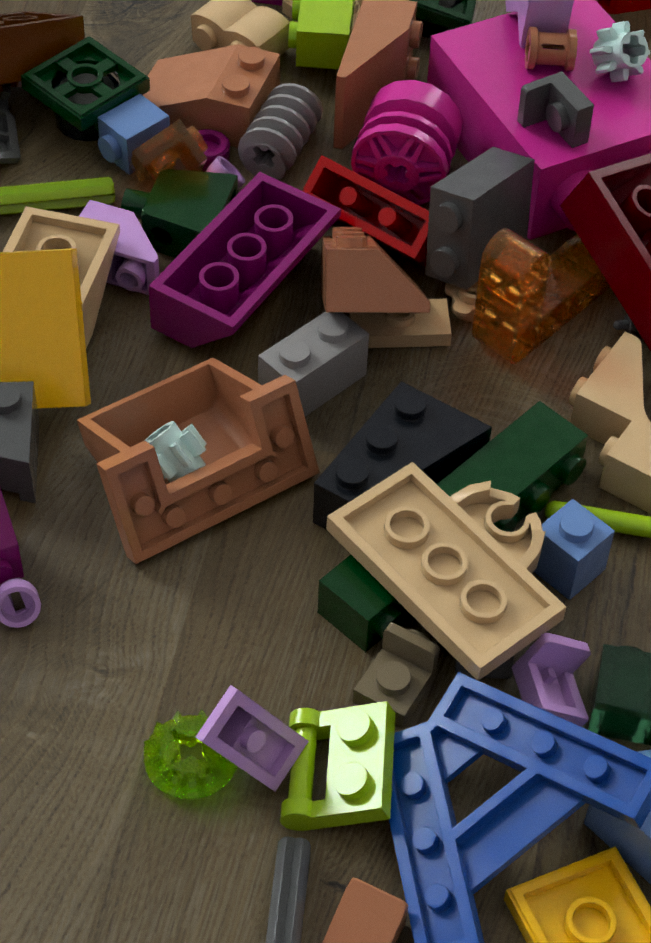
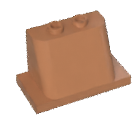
M210 358L77 419L84 444L97 461L96 465L126 556L135 564L320 473L296 380L283 375L261 385L215 358ZM171 421H174L181 431L190 424H193L207 443L204 446L206 451L200 454L206 465L169 482L167 478L164 479L154 446L144 440L157 429Z

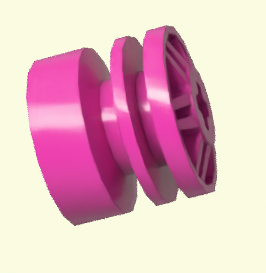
M417 80L395 81L382 87L371 101L364 120V126L360 130L358 140L354 145L351 158L352 170L417 205L429 202L431 186L445 178L449 173L451 161L461 137L463 120L459 107L447 93L429 83Z

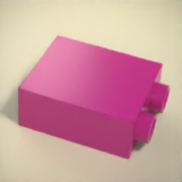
M574 0L568 25L569 29L577 30L578 39L577 56L573 71H565L563 66L536 65L534 69L525 68V49L519 45L518 12L507 13L431 35L427 83L447 93L459 107L463 127L457 148L465 159L470 162L492 147L535 159L527 233L529 240L565 228L575 231L561 209L560 204L588 172L651 153V60L647 57L644 64L641 65L644 72L629 76L627 81L611 82L610 72L600 74L595 72L597 67L593 62L590 49L593 48L595 42L599 39L596 31L610 28L613 23H616L596 0ZM562 71L594 104L588 142L571 148L558 132H554L550 128L547 120L522 127L517 118L520 93L523 85Z

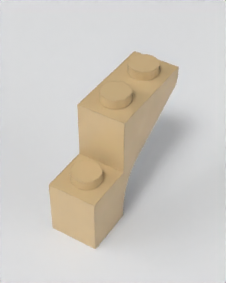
M625 331L612 348L605 346L594 364L593 373L589 378L580 377L573 387L568 401L569 404L573 405L570 423L586 433L588 437L604 444L598 459V464L604 466L599 488L651 514V422L644 409L642 343L639 338Z

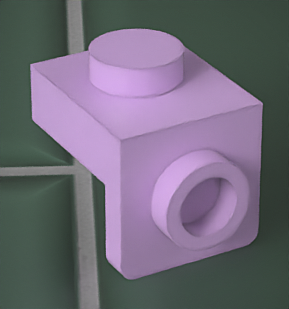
M552 633L542 634L511 667L522 700L582 727L589 718L573 673L591 655L588 644Z

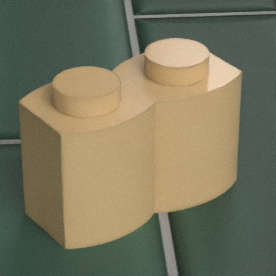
M211 0L191 15L192 40L203 51L236 44L258 47L280 55L289 49L290 21L278 11L265 6H256L251 0Z

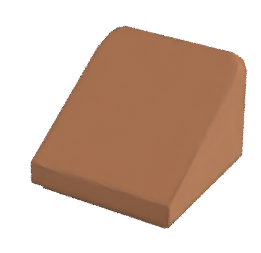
M353 877L344 891L322 943H396L406 924L408 904L402 899Z

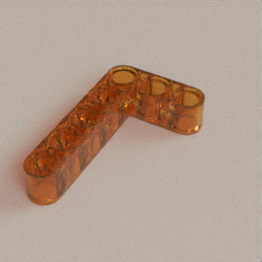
M503 228L498 231L488 242L481 258L472 337L511 364H517L608 290L610 285L578 234L549 255L509 228Z

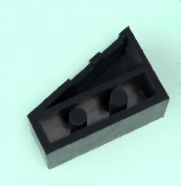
M401 381L314 482L313 523L326 530L328 515L411 462H414L429 478L438 484L490 441L492 427Z

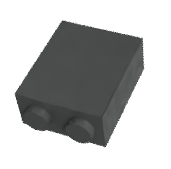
M492 147L431 186L426 276L467 290L526 247L535 159Z

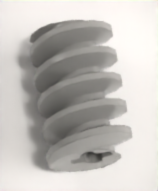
M295 83L281 84L269 93L267 100L262 104L260 111L255 115L253 122L248 126L246 133L239 141V158L249 172L254 176L261 172L277 180L284 178L286 170H289L294 165L296 157L302 152L303 146L308 142L310 134L315 130L316 124L322 118L323 107L316 94L308 88Z

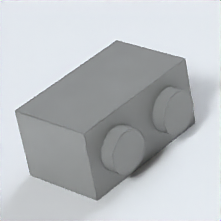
M325 311L258 355V383L264 385L283 375L296 380L304 415L307 416L366 375L369 333L343 312Z

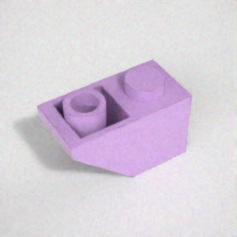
M89 200L79 217L120 224V234L107 283L129 291L149 295L148 286L159 276V259L135 213Z

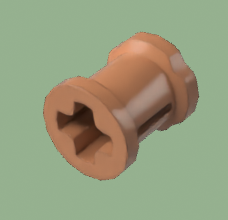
M529 26L525 44V68L534 69L536 65L563 66L565 71H573L577 56V30L568 28L566 33L539 32L537 27Z

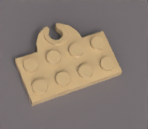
M411 462L327 516L326 530L478 681L564 620L567 607L532 575L537 568L546 533L542 529L540 518L534 512L526 516L524 525L517 531L506 532L498 529L493 523L499 520L512 519L518 512L520 497L509 492L491 488V481L468 485L449 496L414 462Z

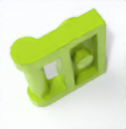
M388 701L326 711L298 708L290 713L288 727L309 742L290 769L288 799H285L281 804L280 823L282 826L295 831H308L390 820L396 713ZM330 738L325 799L312 801L317 740Z

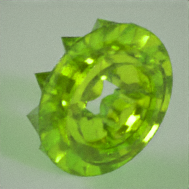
M202 709L197 715L186 716L177 710L171 720L164 724L156 722L149 740L144 741V767L149 779L162 792L176 798L199 799L210 796L226 786L237 769L235 764L195 738L209 718ZM184 743L188 747H193L197 743H202L203 759L198 760L196 757L189 756L184 761L180 760L179 744Z

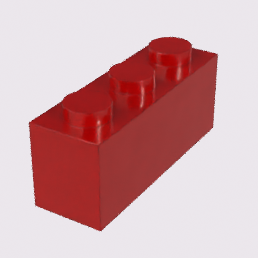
M321 155L302 191L340 208L341 216L337 219L338 221L349 227L362 228L364 235L371 236L375 241L426 267L429 210Z

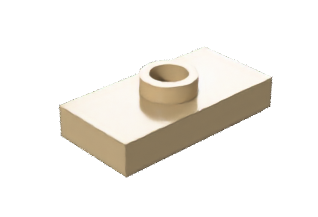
M447 298L428 299L430 301V313L349 312V318L369 333L368 348L451 345L452 333Z

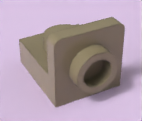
M390 622L383 632L382 649L353 690V703L364 705L388 701L396 713L395 724L403 728L436 678L440 647L431 642L423 633L414 629H405Z

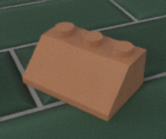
M333 227L332 236H322L321 295L326 312L430 313V301L420 287L371 236H364L362 228Z

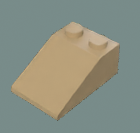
M26 206L3 252L77 248L87 348L93 335L119 238L120 224Z

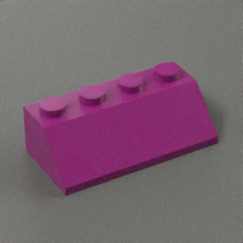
M259 172L148 286L151 328L190 348L233 335L341 216V209Z

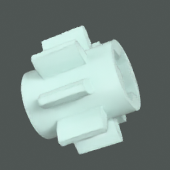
M629 21L613 23L610 28L596 31L599 39L595 42L593 48L590 49V53L597 67L595 71L597 74L610 72L611 82L627 81L631 75H638L644 72L641 65L644 64L650 54L648 43L644 37V30L630 32Z
M171 421L157 429L144 440L154 446L164 479L167 478L169 482L206 465L200 454L206 451L204 446L207 443L193 424H190L181 431L176 423Z

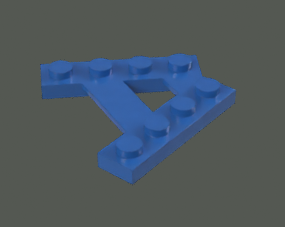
M458 672L427 722L395 732L391 816L389 823L405 900L408 904V914L414 943H485L473 894L585 803L640 829L651 811V758ZM484 754L521 772L457 824L448 783Z

